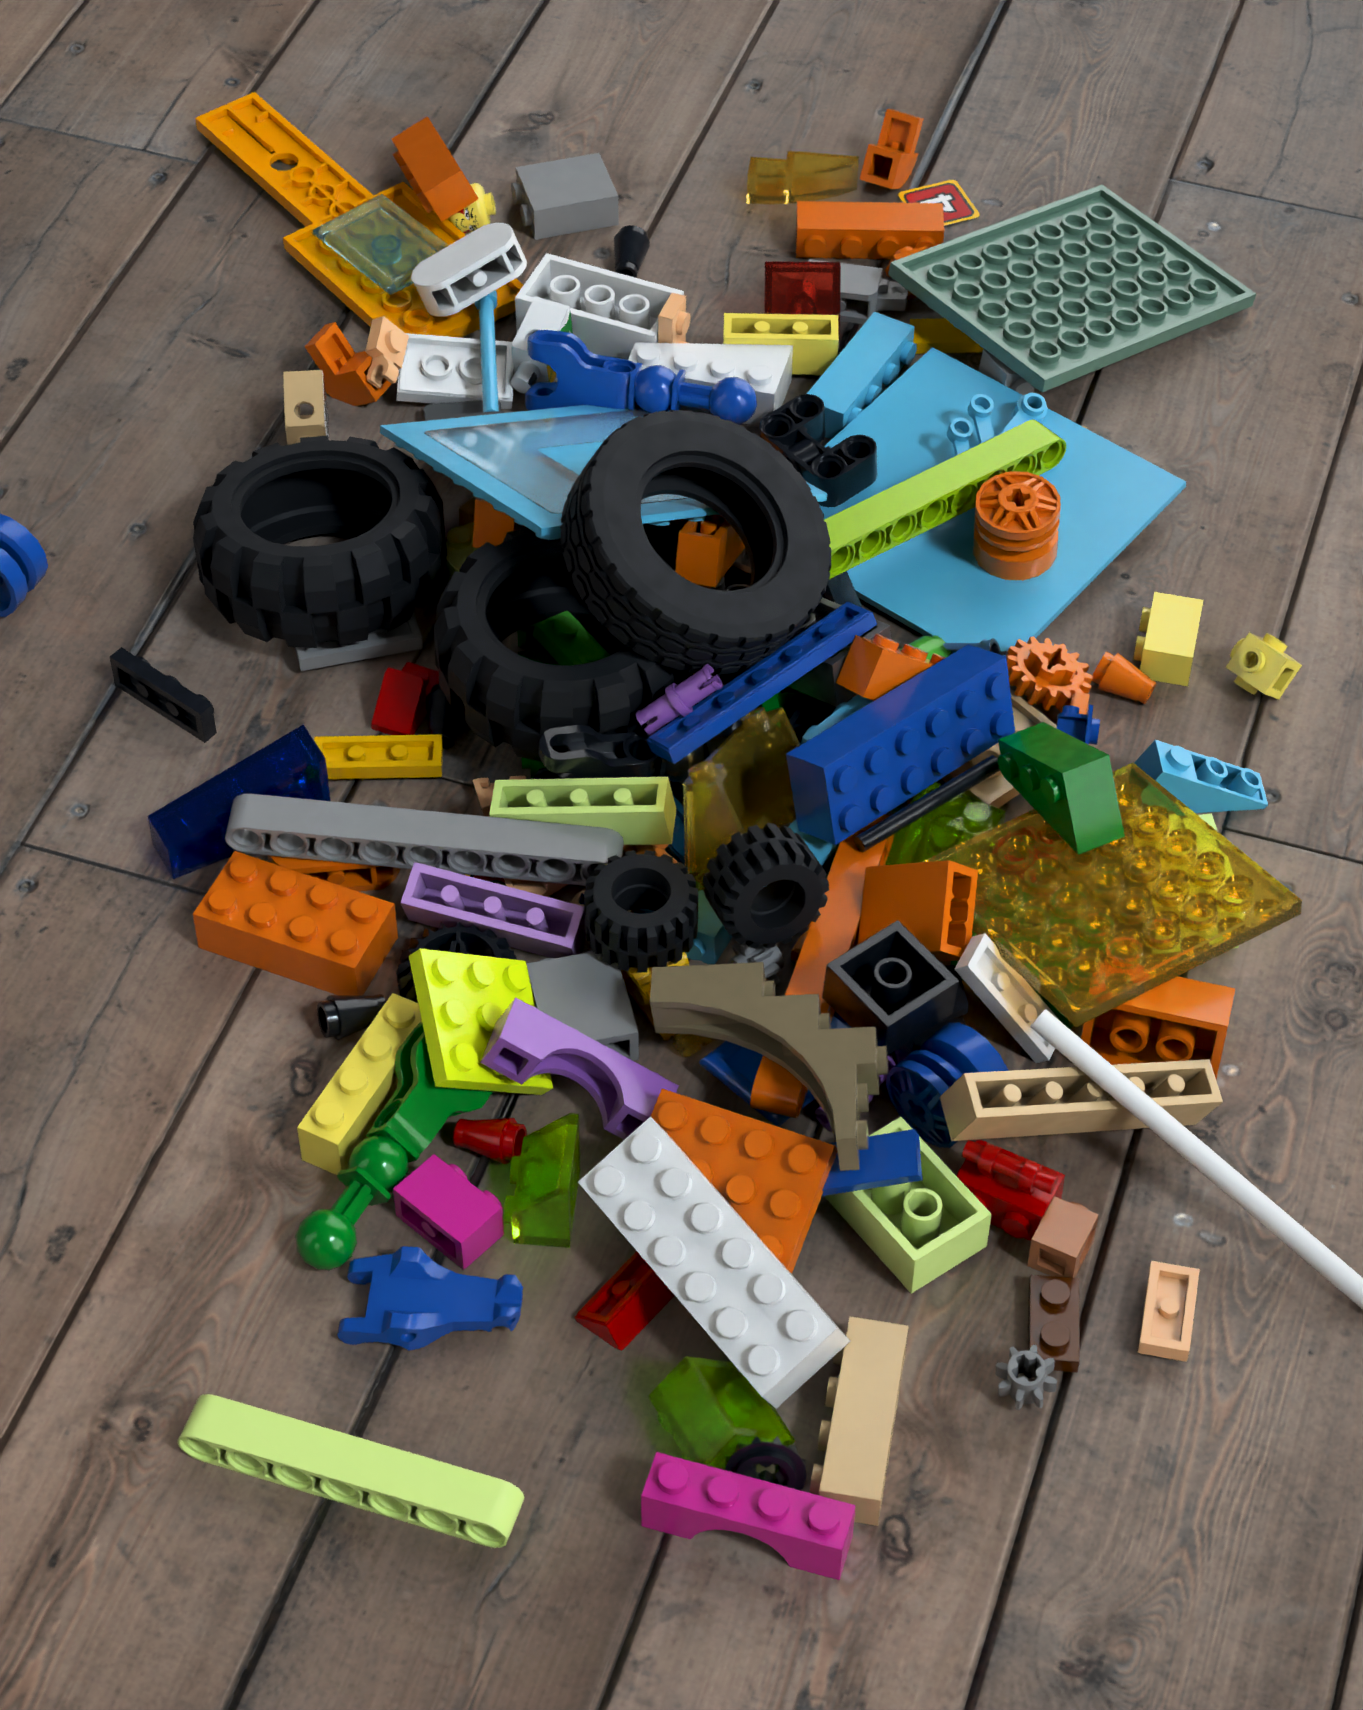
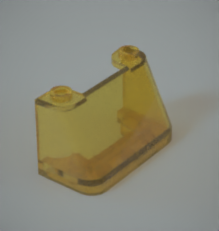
M764 707L752 710L741 718L742 724L705 761L696 764L688 770L689 777L683 783L685 866L687 867V874H692L695 878L698 891L706 888L703 884V875L710 872L706 866L710 858L717 857L716 849L722 843L727 845L732 841V835L740 832L742 835L748 831V827L758 825L760 829H763L766 823L776 824L778 827L792 823L795 819L792 814L795 811L786 754L800 746V743L783 707L768 712L765 711Z

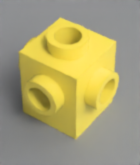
M1249 632L1245 638L1239 640L1233 647L1230 654L1231 660L1226 668L1237 675L1234 682L1247 692L1255 695L1259 690L1263 694L1279 700L1302 664L1284 653L1288 646L1273 635L1266 633L1261 638Z

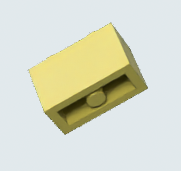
M1154 592L1152 607H1143L1139 631L1146 632V637L1137 636L1133 660L1141 661L1140 670L1149 676L1151 680L1188 686L1203 600Z

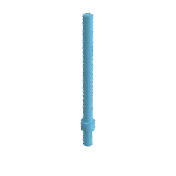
M495 290L475 302V306L479 310L483 412L499 411L494 309L497 306V291Z

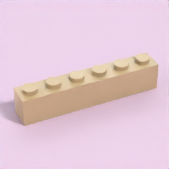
M1210 1059L1113 1065L1183 1126L1196 1125L1223 1102ZM1078 1067L964 1073L940 1096L951 1141L1148 1128Z

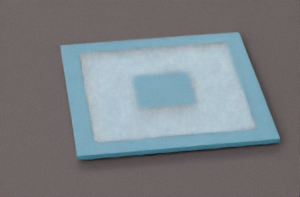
M580 405L380 425V433L395 442V446L404 448L412 453L414 458L431 465L434 471L443 473L451 478L454 484L465 487L473 492V496L484 499L493 505L495 510L509 515L514 519L515 523L526 526L535 532L537 537L555 540L561 538L560 527L563 524L561 523V517L567 495L596 450L622 424L639 416L643 418L649 412L643 411L638 405H636L634 410ZM806 482L818 502L827 501L826 492ZM660 494L641 500L642 524L667 526L671 523V520L684 519L699 522L704 521L706 516L720 515L707 505L680 495Z

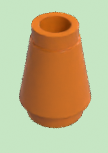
M1106 652L1101 658L1093 673L1092 680L1099 685V690L1139 701L1143 704H1146L1157 683L1121 654L1113 655L1109 652Z

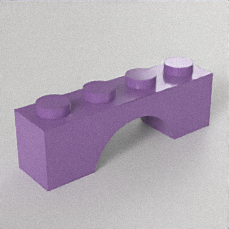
M516 997L496 1022L480 1062L521 1085L531 1077L544 1073L558 1074L574 1080L583 1086L596 1101L602 1115L603 1128L624 1140L651 1116L662 1088L675 1093L678 1089L677 1084L660 1076L658 1073L643 1067Z

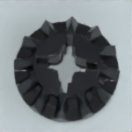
M756 1435L749 1445L737 1443L733 1455L726 1457V1471L797 1490H802L807 1477L806 1459H802L799 1456L796 1445L784 1446L778 1436L772 1442H762ZM760 1464L766 1468L773 1464L775 1465V1473L771 1474L767 1470L757 1473V1465Z

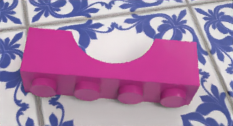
M656 1452L641 1495V1526L690 1540L698 1533L708 1530H728L742 1533L774 1548L784 1557L790 1567L840 1580L853 1537L856 1505Z

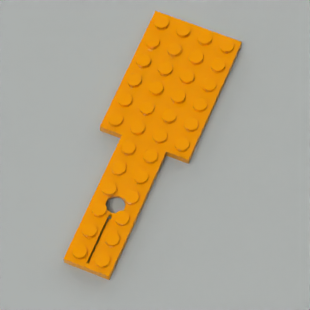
M256 92L195 118L196 127L200 133L305 226L283 237L284 249L368 326L371 327L373 319L384 316L403 332L411 334L462 338L480 329L479 310L476 308L475 303L449 316L438 317L427 312L412 281L411 275L413 270L420 262L466 235L448 219L441 222L435 211L428 214L414 190L405 182H401L373 195ZM277 160L288 165L298 163L292 169L285 171L276 170L271 167ZM516 278L496 290L497 306L494 309V322L516 311L515 297L523 287V284Z

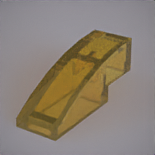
M788 151L787 159L750 157L747 174V203L791 204L797 203V201L821 200L855 191L858 186L859 156Z

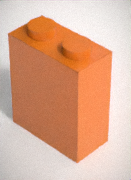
M950 860L866 867L858 945L898 920L939 961H959L972 937L978 870Z

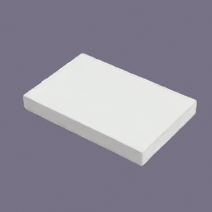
M406 333L409 338L402 368L398 369L397 401L438 404L483 400L480 339ZM495 340L498 401L501 403V409L511 410L513 387L510 382L514 371L511 353L512 342Z

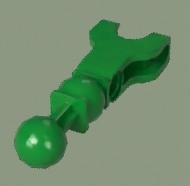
M422 1022L413 1029L396 1052L395 1071L398 1078L397 1089L377 1116L372 1128L366 1134L368 1138H365L353 1148L348 1160L349 1168L341 1170L337 1174L339 1181L346 1186L331 1209L314 1211L299 1224L295 1235L297 1252L306 1264L314 1268L330 1271L341 1267L352 1257L357 1245L354 1224L368 1205L372 1206L388 1202L393 1188L406 1178L409 1170L408 1163L417 1161L420 1154L428 1147L449 1117L482 1108L493 1092L435 1087Z

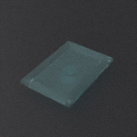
M383 194L313 230V234L390 296L413 284L411 275L420 262L449 246Z

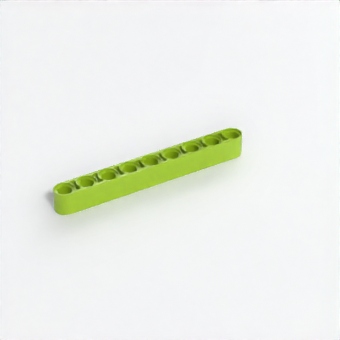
M1032 419L824 519V522L827 523L831 542L829 544L831 548L829 579L974 508L976 494L981 485L995 475L1009 471L1041 475L1058 465L1065 455L1067 449L1065 440L1039 421Z

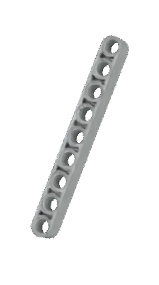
M242 794L233 800L225 835L226 843L232 849L243 853L412 869L414 862L458 874L586 886L589 876H594V869L599 864L608 865V858L614 855L621 858L624 846L623 837L618 832L603 827L260 794Z

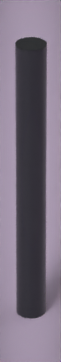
M991 755L855 836L854 843L861 852L867 851L999 772L998 758Z

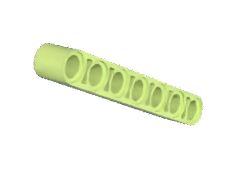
M204 1394L198 1398L178 1439L179 1447L186 1454L197 1460L493 1548L506 1546L525 1498L523 1492L518 1487L499 1478L211 1394Z

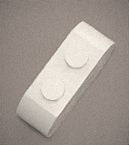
M491 223L483 225L420 262L413 270L411 278L427 312L438 317L449 316L458 313L519 277L526 268L527 260L512 227L506 223Z

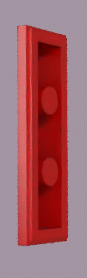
M636 1251L577 1313L575 1319L612 1347L622 1351L674 1297V1294Z

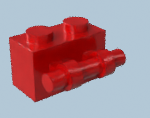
M979 1139L976 1142L968 1140L962 1152V1157L965 1158V1161L956 1176L991 1213L990 1224L1003 1229L1013 1237L1025 1238L1031 1241L1053 1197L1061 1199L1065 1174Z

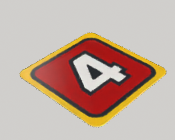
M947 180L898 193L903 203H943L944 226L980 216V213L956 180Z

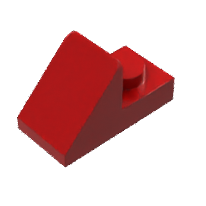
M406 662L402 670L388 667L384 673L371 728L389 735H414L427 714L426 696L431 692L434 685L439 684V671Z

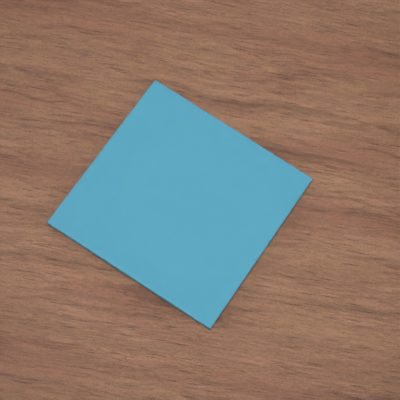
M932 347L868 405L856 419H853L824 446L825 448L827 446L832 448L853 435L869 436L876 442L877 446L876 481L836 507L820 505L824 519L954 457L953 443L947 438V430L951 421L955 418H965L973 426V432L968 441L970 449L979 445L974 421L967 412L968 405L974 395L985 394L994 403V408L990 414L994 436H998L1011 421L1013 410L1019 398L1023 395ZM976 405L977 408L985 410L982 406ZM1048 409L1042 424L1064 439L1067 449L1057 466L1039 475L1053 484L1061 497L1057 557L1047 571L1037 577L1026 580H1005L990 575L981 568L973 555L974 507L847 570V573L858 598L924 636L931 637L936 635L943 639L945 643H980L984 639L990 640L994 638L998 642L1001 651H1008L1010 646H1015L1018 639L1027 643L1030 637L1034 636L1037 638L1186 487V481ZM955 429L958 433L965 434L962 430Z

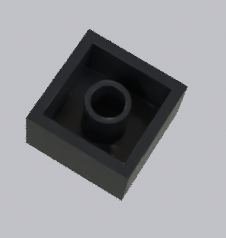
M897 920L827 964L822 998L851 1028L876 1027L877 1045L886 1046L888 1056L953 1014L959 980Z

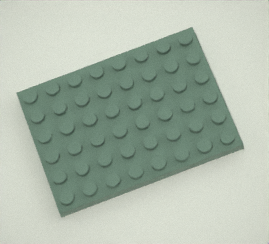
M1102 184L892 261L888 275L901 284L903 288L922 300L929 308L939 313L952 323L954 327L961 330L978 343L980 347L986 349L1042 393L1252 307L1256 297V293Z

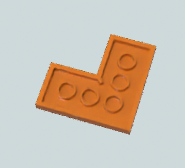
M662 1088L651 1117L667 1132L792 1274L822 1197V1189L837 1155V1147Z

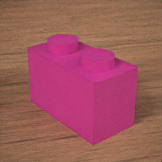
M435 1154L393 1188L396 1216L463 1270L504 1235L503 1207L497 1197L487 1190L482 1192L469 1182L465 1173L457 1165L452 1163L448 1165Z

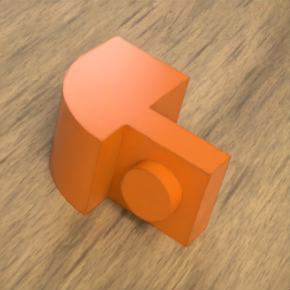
M887 109L878 143L868 145L859 180L889 189L902 188L911 175L918 157L915 149L924 118L894 109Z
M336 322L325 324L304 346L318 368L323 370L325 392L334 399L353 406L373 403L392 385L385 378H383L380 388H376L367 381V372L373 358L365 351L355 353Z

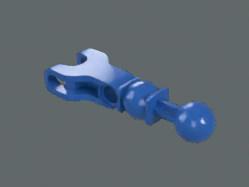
M538 330L527 339V351L531 359L550 365L556 372L558 380L557 382H537L525 393V407L528 411L580 405L634 410L636 405H638L643 411L654 413L680 410L683 405L708 409L712 415L738 425L748 421L756 411L757 398L755 390L748 381L739 377H726L717 382L713 387L686 383L684 369H680L677 375L670 368L662 365L648 366L642 370L643 363H634L626 359L593 354L587 349L584 342L573 333Z

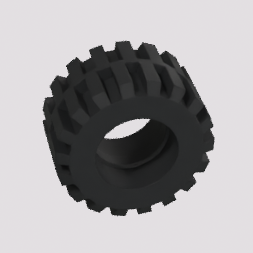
M766 823L764 828L760 829L758 825L748 827V831L742 835L740 832L735 833L731 836L732 841L727 845L722 843L716 849L717 857L710 858L706 865L710 872L703 875V884L706 887L703 891L717 917L735 941L740 944L745 942L750 948L757 949L761 944H763L765 949L773 948L777 942L782 941L783 944L792 941V936L797 933L802 935L808 930L807 925L811 921H817L821 915L818 910L821 907H825L828 899L825 895V892L829 890V882L825 877L827 874L798 833L794 834L791 828L784 825L778 828L776 824Z
M635 850L627 851L624 857L620 858L614 855L608 858V865L599 864L594 869V876L588 877L586 890L584 891L585 935L587 941H590V948L595 954L602 953V961L611 965L616 962L618 963V969L625 971L632 967L638 968V972H648L650 967H667L668 961L674 964L680 961L683 952L689 953L693 947V939L697 938L698 889L696 888V880L693 875L687 874V867L681 862L673 864V857L663 854L661 857L655 856V851L645 850L644 854H636ZM639 908L654 910V912L644 914L628 911Z

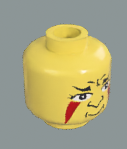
M479 183L470 184L479 199L448 218L464 234L473 232L483 225L490 224V215L496 214L492 193L485 194L483 187Z

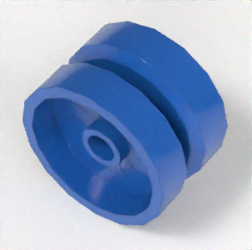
M0 514V617H6L13 613L25 600L27 592L34 589L43 579L48 563L46 553L38 540L23 525L11 517Z

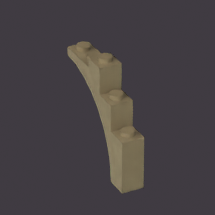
M763 962L652 967L650 1006L655 1033L693 1034L726 1040L756 1051L787 1069L809 1089L826 1113L837 1143L840 1171L860 1170V1150H868L869 1148L867 1120H860V1112L869 1111L868 1095H879V1075H888L887 1047L877 1045L876 1027L831 1029L830 1013H821L819 994L776 996L774 981H766Z

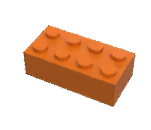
M237 851L233 852L193 912L198 948L336 995L363 996L398 939L395 903Z

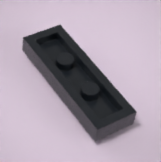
M122 647L110 656L116 687L204 743L217 733L214 708L205 696L201 694L196 695L182 686L175 677L171 675L166 676L152 667L143 657H136Z

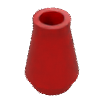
M515 1118L459 1119L454 1129L453 1140L457 1147H463L502 1164H508L510 1161L518 1162L522 1158L527 1143V1130L525 1125L517 1123Z

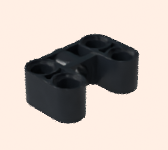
M812 394L797 396L761 420L759 424L760 437L770 443L771 447L776 451H779L793 465L796 471L802 475L806 482L827 493V501L818 502L819 505L836 507L876 481L877 446L871 437L853 435L832 448L829 446L825 448L820 444L826 435L825 406L820 397Z

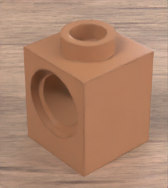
M1054 1196L1031 1239L1027 1266L1050 1276L1075 1278L1094 1242L1099 1214L1089 1211L1079 1203L1067 1202Z

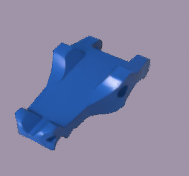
M402 1246L393 1254L354 1259L349 1263L347 1279L358 1285L371 1283L366 1316L341 1319L338 1328V1338L342 1342L351 1345L383 1342L398 1345L410 1351L425 1347L452 1331L484 1330L491 1332L496 1326L507 1327L512 1331L521 1316L523 1286L516 1275L511 1274L503 1275L498 1280L458 1274L434 1262L419 1247Z

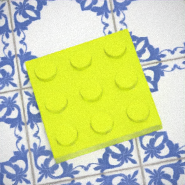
M421 948L409 955L435 1087L543 1095L553 1089L550 1073L535 1075L521 1085L480 1063L496 1022L516 997L536 1007L526 961Z

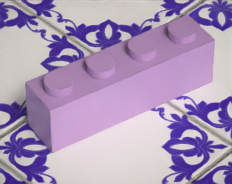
M416 862L413 864L400 902L410 921L439 928L441 921L447 928L455 927L458 922L468 928L475 925L481 932L490 929L496 934L497 938H506L507 943L512 948L550 958L581 954L586 938L584 906Z

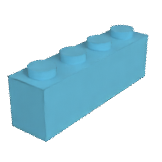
M874 312L808 391L807 394L816 395L824 402L825 437L833 439L882 394L888 386L897 380L899 372L905 364H911L917 350V344L913 343L915 326Z

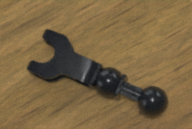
M761 719L748 723L738 737L709 740L673 764L651 752L647 743V739L651 735L646 732L603 735L585 725L556 727L545 731L540 738L538 754L545 768L539 769L533 776V779L668 777L672 782L686 783L695 780L700 774L703 781H707L710 779L713 765L742 762L743 766L753 772L767 774L779 770L786 762V754L790 752V740L783 727L773 721ZM556 745L563 746L569 752L559 753L553 750L552 747Z

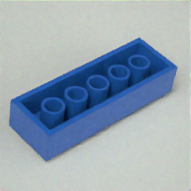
M968 644L788 752L786 757L798 830L837 845L998 743V739L1013 734L1015 726L1006 656Z

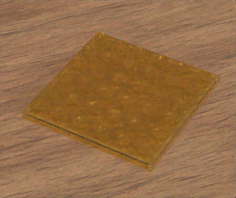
M1133 762L1113 771L1125 837L1078 855L1035 809H1032L922 861L950 860L978 870L972 931L977 935L986 933L996 945L1001 958L1076 1027L1301 914L1302 900Z

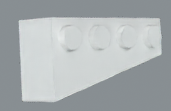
M635 342L628 360L634 363H643L642 370L648 366L662 365L670 368L677 375L680 369H684L686 383L713 387L717 382L726 377H739L748 381L755 390L757 407L755 414L743 424L758 427L766 415L783 405L792 381L793 345ZM683 405L680 408V410L692 411L694 413L702 412L712 415L710 413V410L708 409L695 408Z

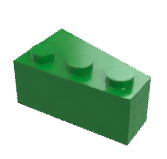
M1044 722L998 739L1001 753L998 757V765L1004 778L1078 855L1125 837L1109 754Z

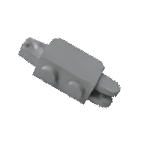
M809 259L808 266L785 264L780 267L778 266L777 279L781 281L780 285L776 287V297L784 302L802 304V312L804 314L838 315V321L864 324L874 312L887 310L905 311L908 290L899 283L882 278L883 268Z

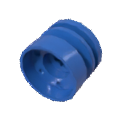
M959 1022L947 1023L921 1045L920 1050L911 1052L903 1061H900L888 1072L886 1087L890 1100L899 1116L912 1129H915L923 1140L939 1148H951L958 1141H951L940 1096L964 1073L1009 1070L997 1050L980 1033Z

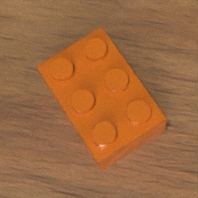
M1097 959L1088 996L1081 1039L1111 1065L1210 1059L1215 1078L1217 1079L1236 988Z

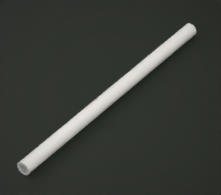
M1047 1009L1039 1015L1030 1026L1035 1032L1363 1309V1277Z

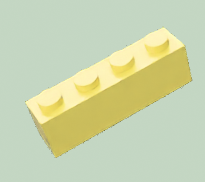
M391 994L298 1125L297 1131L303 1161L335 1175L341 1170L349 1168L348 1160L353 1148L362 1140L368 1138L366 1134L372 1128L377 1116L397 1089L398 1078L395 1071V1056L397 1050L409 1034L422 1022L418 1003L397 994Z

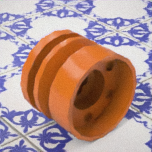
M1009 471L995 475L981 485L976 494L973 555L979 566L990 575L1005 580L1023 581L1041 575L1052 566L1057 557L1061 497L1053 484L1042 476L1029 472Z

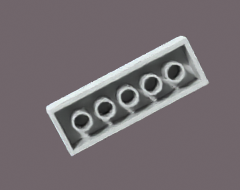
M651 1116L578 1181L761 1397L776 1409L850 1342L840 1328Z

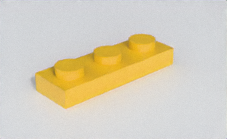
M442 734L314 737L312 766L314 780L442 777Z

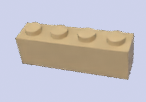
M849 1316L846 1336L850 1342L833 1357V1364L841 1365L839 1378L829 1377L825 1407L834 1408L832 1420H822L817 1450L826 1451L824 1465L814 1464L810 1493L856 1505L854 1522L878 1526L909 1326Z

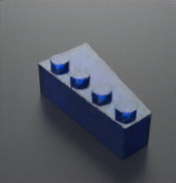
M304 724L147 816L153 846L173 879L231 857L233 852L236 851L226 843L225 835L233 800L239 795L260 794L331 801L326 758Z

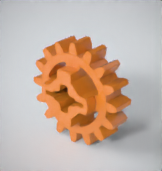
M1034 636L1030 637L1027 643L1018 639L1015 646L1009 647L1008 654L1006 655L1010 686L1017 687L1014 694L1016 696L1026 695L1030 705L1035 703L1040 705L1042 703L1046 711H1049L1051 705H1053L1062 712L1063 706L1071 705L1072 695H1075V692L1088 694L1092 687L1090 684L1093 680V675L1087 673L1090 667L1087 663H1079L1077 661L1080 654L1077 652L1067 653L1068 650L1063 643L1060 645L1054 644L1053 646L1049 638H1045L1044 643H1039Z

